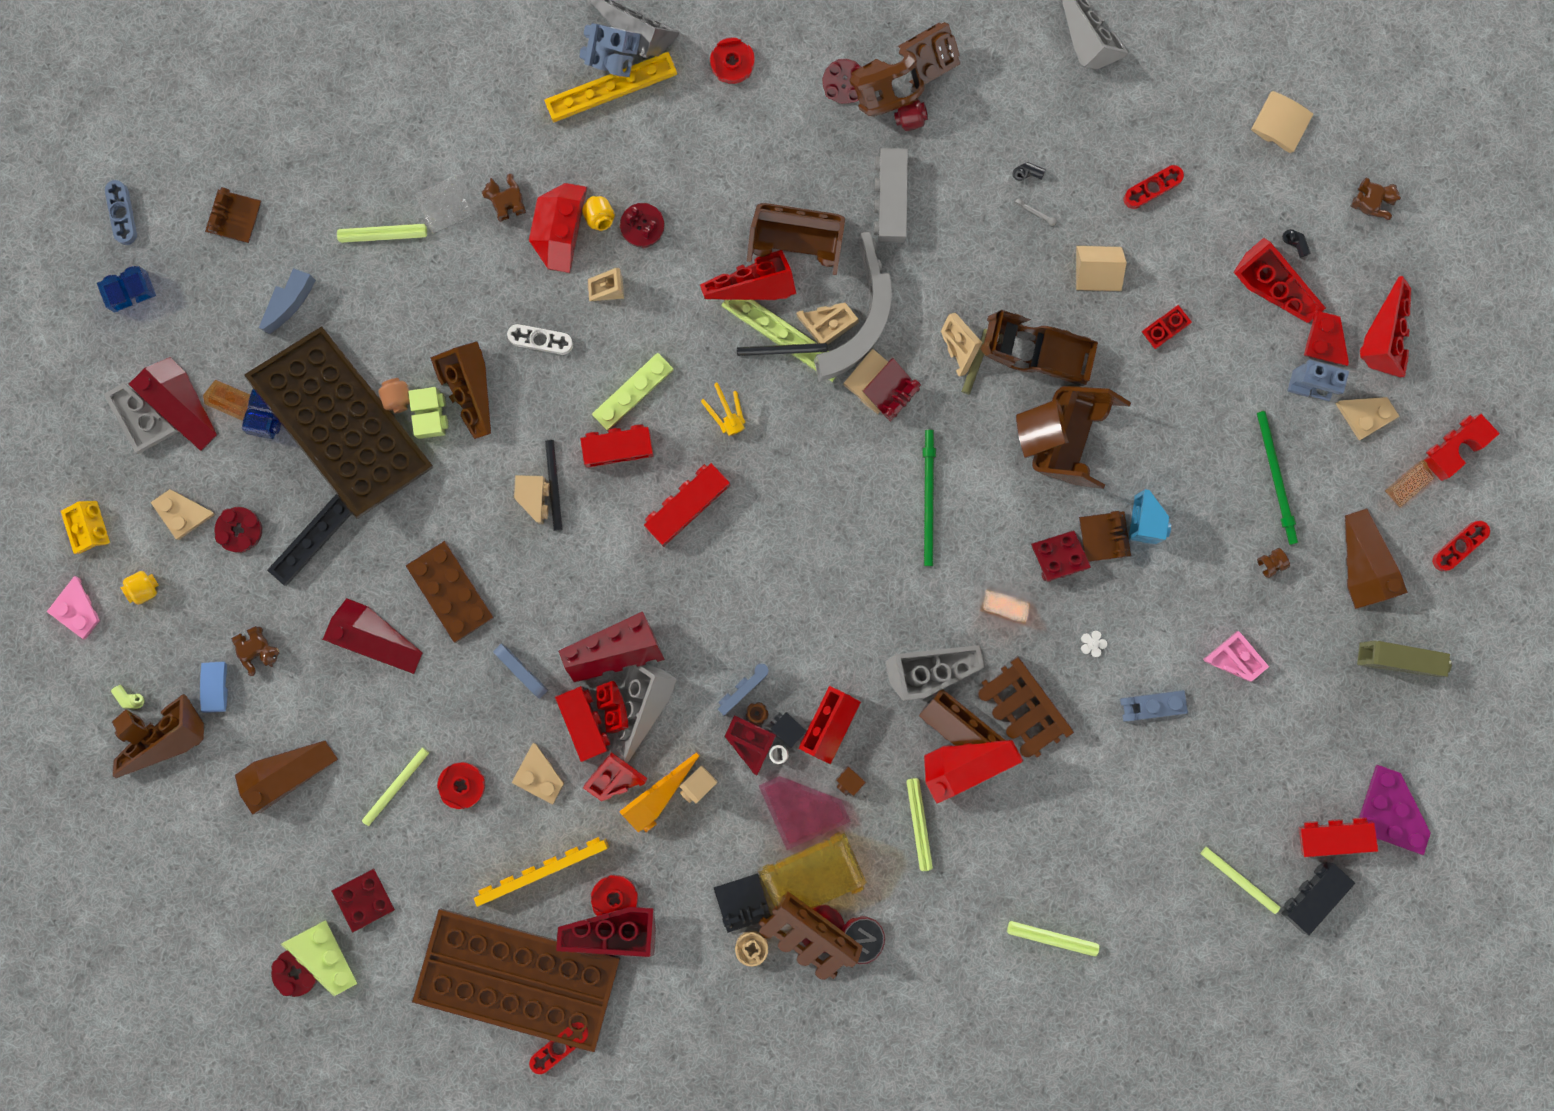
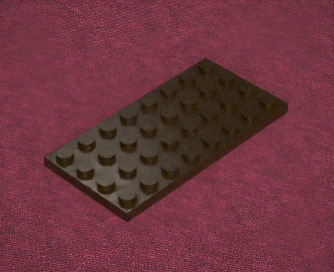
M322 326L244 374L248 383L356 519H359L433 468L431 462L392 413L384 409L380 398Z

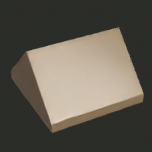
M1076 246V290L1122 291L1127 263L1122 247Z

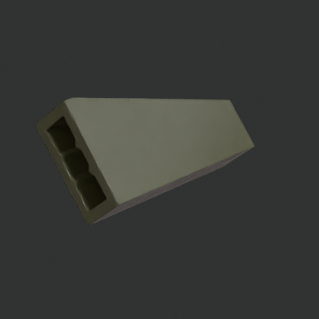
M1383 641L1359 643L1357 661L1359 666L1434 677H1448V673L1452 668L1449 653Z

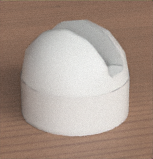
M776 745L771 748L769 757L772 762L781 764L787 761L789 752L785 746ZM779 748H782L783 760H779Z

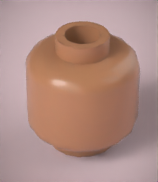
M393 378L382 383V387L379 389V396L384 409L393 410L395 414L407 410L410 400L409 388L405 381Z

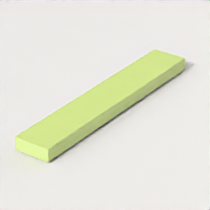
M725 300L721 305L777 345L816 343L754 300ZM825 352L795 353L792 355L816 371L814 359L817 354Z

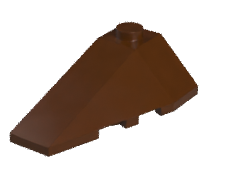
M478 341L455 347L430 357L440 384L444 385L447 383L453 393L449 396L451 402H456L463 409L460 416L473 438L476 439L491 434L486 366Z
M1368 509L1345 515L1347 588L1355 609L1408 593L1401 572Z
M182 694L161 711L164 717L155 726L151 722L146 726L149 732L148 735L136 745L130 743L114 759L113 777L119 778L183 754L194 746H198L204 740V723L185 694Z
M325 740L254 761L235 774L239 795L252 815L260 814L333 764L338 758Z

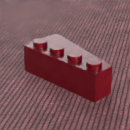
M643 611L558 651L564 668L574 683L603 676L604 672L623 671L624 667L632 665L639 667L646 665L648 661L656 660L659 662L665 660Z

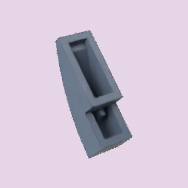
M293 268L285 289L278 286L275 287L259 328L265 333L270 334L282 326L302 305L316 280L310 274Z

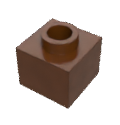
M127 709L112 721L116 730L114 733L122 742L128 741L136 745L149 734L143 720Z
M849 766L835 779L839 783L836 787L846 796L849 793L854 796L866 783Z

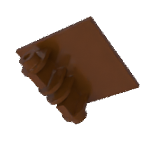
M221 187L217 191L205 232L249 243L262 201L230 193L229 189Z
M1112 511L1107 514L1079 517L1084 553L1088 562L1131 556L1124 511Z

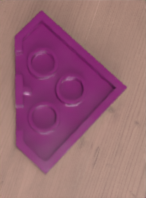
M1376 765L1359 817H1367L1368 821L1375 823L1377 839L1424 855L1431 832L1402 774Z

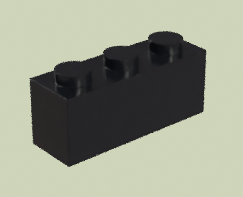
M1326 862L1318 865L1314 870L1316 875L1310 881L1306 880L1299 887L1300 893L1295 898L1288 899L1283 906L1285 910L1281 914L1299 931L1308 936L1355 885V882L1334 863Z

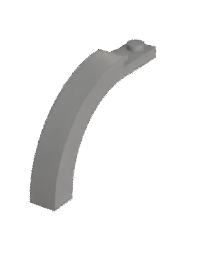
M870 231L861 233L858 239L870 294L867 318L860 331L846 344L832 351L816 355L814 363L819 382L837 377L857 365L875 345L887 322L892 296L890 274H880L882 273V264L876 258L877 244L875 238L871 237Z

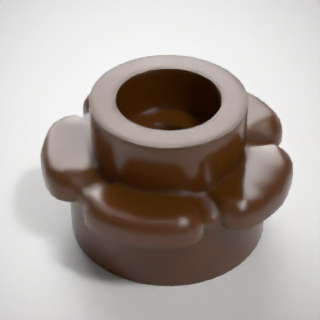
M760 702L756 704L751 703L746 709V719L750 723L753 722L754 725L763 724L764 720L768 718L766 706Z

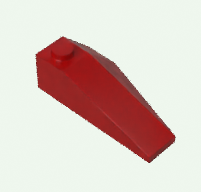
M1265 238L1261 239L1245 253L1233 272L1248 290L1306 323L1314 319L1316 311L1322 312L1326 309L1275 246Z
M782 250L767 254L765 257H757L754 259L755 263L747 267L742 264L736 267L737 271L730 275L721 274L700 284L704 299L777 300L786 299L797 293L792 270Z
M1399 276L1369 328L1364 338L1363 346L1360 348V357L1369 368L1400 378L1405 377L1409 350L1404 349L1403 339L1404 337H1409L1410 329H1408L1407 321L1404 317L1410 315L1411 287L1403 276Z
M1013 740L992 741L982 744L969 743L958 746L945 745L924 755L925 782L936 804L1022 763L1023 759Z

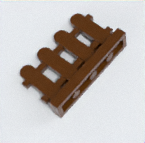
M1016 656L1010 661L1012 664L1010 668L1003 666L1000 668L1003 673L990 682L986 679L981 682L983 687L979 690L978 695L982 701H988L993 698L997 703V706L992 711L995 719L1002 720L1007 717L1011 722L1006 729V734L1009 738L1015 739L1021 736L1025 741L1020 747L1021 755L1027 758L1032 755L1039 757L1042 755L1039 750L1053 740L1056 744L1061 741L1060 735L1064 734L1067 738L1074 731L1021 659ZM1020 677L1026 683L1023 687L1017 682ZM1012 684L1016 692L1002 701L997 694ZM1034 696H1036L1040 702L1037 706H1035L1034 703L1031 701V698H1033ZM1026 703L1031 710L1016 720L1012 712ZM1048 715L1054 720L1050 725L1045 719ZM1040 722L1045 729L1030 739L1026 731Z
M789 891L782 896L779 906L776 905L773 908L772 913L774 914L768 920L763 917L759 922L761 926L759 933L763 938L777 937L780 940L778 948L781 951L790 952L792 949L798 953L797 962L802 966H808L810 963L817 967L815 975L822 980L829 977L834 979L838 974L837 970L843 965L846 967L850 966L851 968L858 963L863 948L862 945ZM786 924L793 927L787 933L780 930ZM808 938L811 942L807 946L803 947L799 944L803 939ZM825 951L830 956L822 961L818 956Z

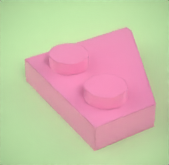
M74 576L47 612L79 637L86 639L100 620L96 611L91 606V601L81 585L80 578Z
M1236 631L1203 659L1206 663L1249 682L1253 681L1269 667L1239 631Z

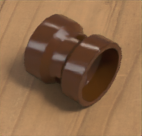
M1281 548L1271 551L1269 556L1263 555L1257 558L1259 566L1265 564L1267 570L1263 571L1264 576L1267 578L1276 575V572L1279 570L1284 571L1290 568L1289 559Z

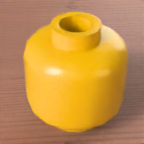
M592 196L587 199L582 207V214L591 229L603 231L612 225L615 213L605 197Z
M139 571L125 578L123 586L120 588L129 603L134 602L136 605H140L157 595L155 588L159 585L152 574L147 576L144 571Z

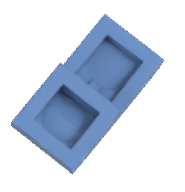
M225 662L201 663L200 704L202 713L226 711L228 690L225 687L227 664Z

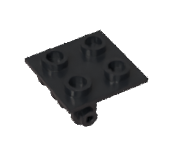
M758 873L713 887L727 933L757 924L763 917L767 920L771 917Z

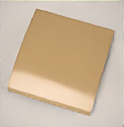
M1272 91L1251 130L1265 141H1273L1283 150L1292 153L1295 151L1313 113L1294 100Z
M872 349L843 385L861 399L860 401L871 410L879 414L880 410L862 391L888 361Z

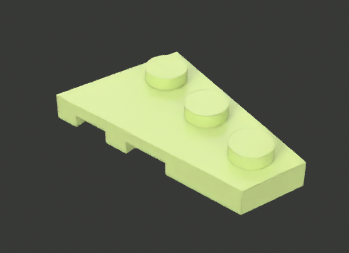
M326 920L281 943L333 996L357 984Z

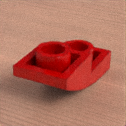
M1177 305L1141 332L1152 347L1157 349L1190 325L1192 321L1181 307Z
M610 681L597 686L598 709L605 710L606 733L614 734L629 728L625 704L616 682Z

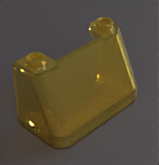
M844 830L833 834L830 840L826 838L822 842L782 860H777L775 865L767 864L758 869L774 907L776 905L779 906L782 896L787 891L813 909L848 892H851L852 895L864 890L863 885L867 883Z

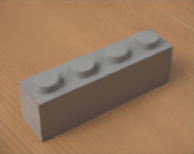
M881 148L879 156H875V170H879V178H875L874 191L879 192V200L874 201V213H878V221H874V235H878V242L905 243L908 149Z

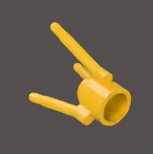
M716 382L714 386L727 414L723 418L724 423L704 399L701 400V403L718 423L722 432H727L728 436H732L745 429L743 424L746 423L742 415L738 393L733 391L736 415V413H731L724 394Z

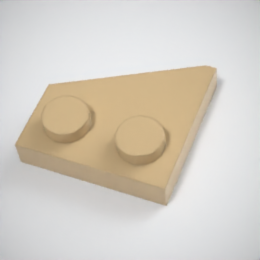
M846 303L835 304L832 307H819L816 311L806 313L799 311L796 313L799 320L818 343H827V345L859 323V319Z
M956 313L948 315L941 333L944 341L947 343L950 357H956L960 368L956 372L960 377L967 374L982 341Z
M170 489L151 502L176 540L181 539L215 515L211 510Z

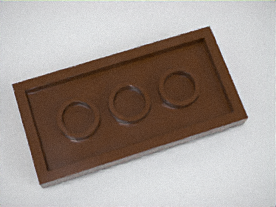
M443 541L406 565V568L454 643L494 618L446 541Z

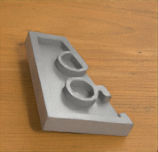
M123 383L104 394L135 453L140 454L179 432L127 384Z

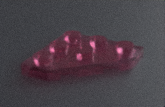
M781 776L758 785L786 850L851 822L841 799Z

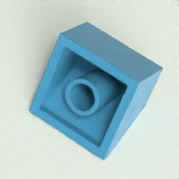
M1145 489L1135 495L1129 540L1157 544L1170 536L1171 523H1168V514L1150 490Z

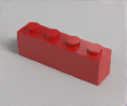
M712 463L708 466L705 464L701 466L695 473L697 476L691 482L686 480L678 488L680 492L676 496L670 495L663 501V508L657 513L656 511L651 512L645 518L646 523L644 527L663 547L730 487V482Z

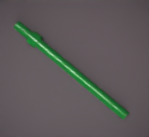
M1261 411L1257 413L1282 514L1280 519L1282 528L1286 530L1289 545L1297 544L1298 539L1294 527L1296 525L1295 517L1291 515L1266 411Z
M925 430V448H922V458H925L924 566H933L934 458H936V448H934V430Z

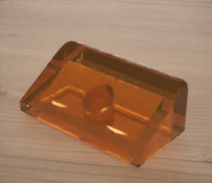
M215 380L203 394L205 405L244 422L256 400V397L218 380Z
M1421 460L1391 484L1385 492L1401 508L1430 483L1434 477L1427 463Z
M986 589L980 611L1025 625L1030 603Z

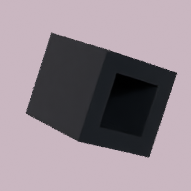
M779 712L770 722L773 725L771 730L790 748L806 732L787 712L784 715Z

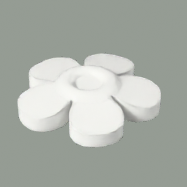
M1093 631L1091 636L1087 633L1083 634L1081 641L1087 644L1081 646V651L1084 654H1088L1091 651L1093 657H1099L1101 655L1100 649L1107 647V641L1104 639L1099 640L1101 638L1099 631Z

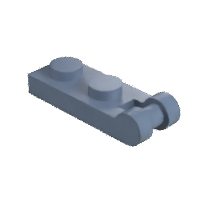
M758 664L755 667V674L749 680L744 677L735 686L738 690L732 696L727 693L718 702L721 705L718 710L723 716L768 675V667L765 664Z
M1184 690L1120 699L1121 706L1123 705L1124 707L1123 722L1188 713ZM1138 703L1139 713H1134L1133 704Z

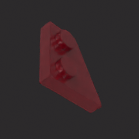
M734 715L724 737L753 774L757 776L776 735Z

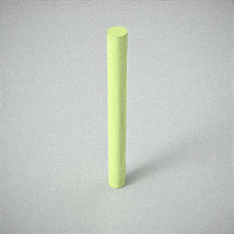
M421 748L362 819L364 824L370 826L428 756V751Z
M1205 847L1200 853L1272 913L1276 914L1280 910L1279 905L1209 848Z

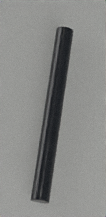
M827 343L737 347V356L827 352L828 346Z
M546 440L545 447L553 531H561L563 529L554 440Z

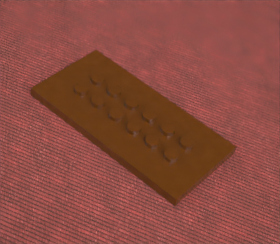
M440 908L438 909L412 1003L595 1052L621 957L608 954L556 951L557 940ZM580 1022L584 1024V1027L577 1029L572 1024ZM568 1027L573 1031L570 1037H567L566 1033L562 1038L557 1036ZM587 1027L588 1037L583 1043L572 1041L575 1038L581 1040L583 1038L582 1033Z

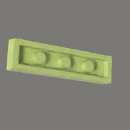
M659 353L655 354L592 413L593 417L607 431L610 430L674 369Z

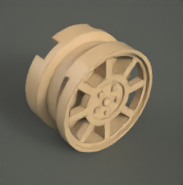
M757 931L744 932L736 941V957L746 966L753 967L761 964L768 954L766 938H763Z

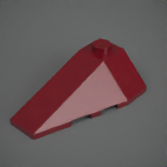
M171 357L145 367L129 383L150 406L200 451L217 436L187 373Z
M348 598L345 599L332 616L322 639L415 674L423 654L422 651L397 632L371 608Z
M628 907L559 926L556 951L652 957L655 953L656 938L654 908Z

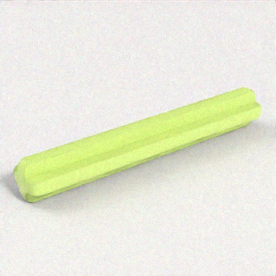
M425 224L337 230V239L341 243L422 238L427 236Z
M912 778L907 780V788L919 867L921 871L932 870L933 866L920 781L918 778Z
M1010 921L1007 927V932L1010 935L1095 957L1099 953V945L1094 942Z

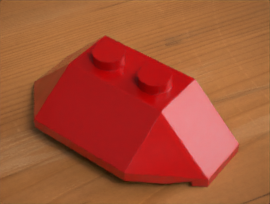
M564 183L537 198L529 242L549 270L570 273L582 216V207L587 192V187Z

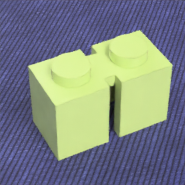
M436 387L408 391L411 411H415V415H411L414 436L418 439L444 436L445 429H448L447 416L442 415V407L446 405L444 394L440 393Z

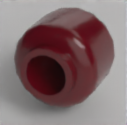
M919 99L910 105L898 108V112H894L897 126L901 125L905 131L922 128L925 125V120H928L925 103H921Z

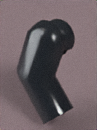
M1025 162L1017 166L1013 170L1012 175L1017 181H1022L1030 176L1042 180L1046 169Z
M1292 229L1286 230L1283 233V241L1296 247L1300 258L1311 254L1304 234Z

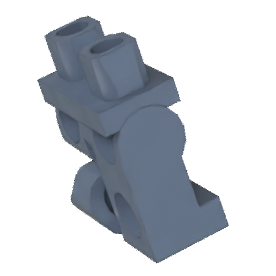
M595 23L586 25L584 36L589 38L588 46L581 48L579 57L585 61V65L609 71L613 75L630 77L633 56L614 54L616 50L637 55L641 34ZM627 60L628 68L623 72L622 65Z
M1308 360L1306 364L1293 370L1288 392L1308 397L1310 394L1312 397L1330 401L1332 393L1338 395L1344 393L1349 371ZM1316 388L1327 391L1328 394L1321 396L1317 393Z

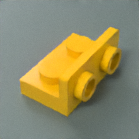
M78 501L61 510L74 554H81L95 546L110 543L97 501Z

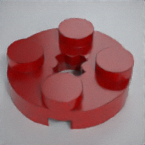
M738 38L721 40L710 55L712 72L721 82L728 84L743 82L751 76L754 69L755 58L752 48ZM731 56H734L735 60H739L735 65L728 64L726 61H729Z
M454 763L445 768L438 778L437 788L441 796L440 798L451 808H470L478 803L484 794L485 777L471 763ZM464 779L467 789L459 792L457 791L458 786L455 784L457 781L461 782Z
M609 875L602 878L596 883L591 892L592 909L596 916L628 907H637L638 893L636 888L628 878L621 875ZM610 893L613 895L618 893L621 902L611 905L608 895Z

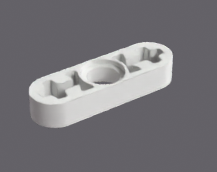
M520 324L511 326L507 332L509 341L518 347L560 355L568 354L573 348L571 337L562 332ZM521 330L523 335L529 336V331H531L530 344L527 343V338L520 337L516 341L515 337L512 336L513 333ZM539 334H544L547 337L546 343L541 346L534 343L535 337ZM551 336H554L553 340L561 342L562 338H565L568 346L560 349L558 344L552 343V348H549Z

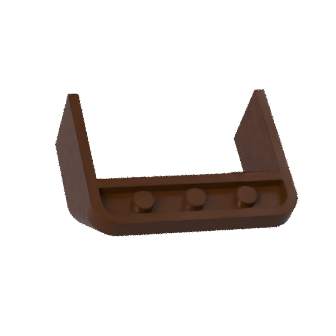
M760 203L756 206L750 227L746 262H751L753 253L756 256L765 257L767 254L772 253L773 249L816 255L817 260L822 266H833L832 275H837L845 217L835 213Z
M1060 387L1055 392L1052 401L1059 400L1065 419L1062 423L1069 443L1034 455L1033 469L1043 475L1076 486L1104 489L1105 484L1091 477L1090 468L1086 464L1080 463L1092 422L1105 420L1110 413L1112 405L1130 407L1131 402L1108 388Z

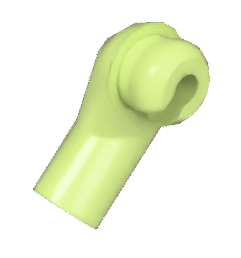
M118 685L111 690V693L124 709H139L144 705V698L141 694H127L122 685Z

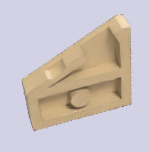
M1388 397L1341 400L1336 403L1358 440L1363 439L1400 417Z
M533 743L512 783L553 805L564 782L555 772L538 745Z

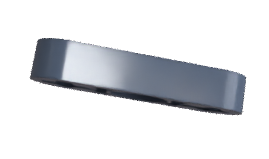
M112 180L105 187V195L113 236L121 244L130 245L136 240L137 232L129 191L122 182ZM115 187L121 189L118 192V197L121 201H118L117 196L112 193L115 191ZM119 208H126L127 213L125 217H116V212ZM120 224H124V228L130 232L126 235V239L120 236V234L124 233L123 226Z
M501 643L493 651L537 698L540 699L548 691L530 671H527L522 666L521 661L504 644Z

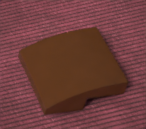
M1058 399L1016 415L1018 435L1024 458H1029L1069 443L1062 423L1065 419Z

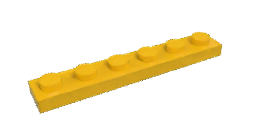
M668 51L632 65L630 77L609 74L544 99L551 119L555 123L676 76L677 71Z
M599 837L586 842L587 847L581 850L578 847H574L565 851L566 856L559 860L554 856L543 861L544 866L535 869V866L521 871L523 876L514 879L513 875L500 880L501 885L494 889L491 885L478 890L479 895L473 898L477 907L606 850L609 848L606 839L600 841Z

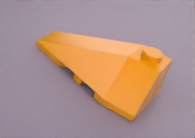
M698 752L619 811L638 833L642 829L648 832L657 825L654 820L660 816L699 758Z

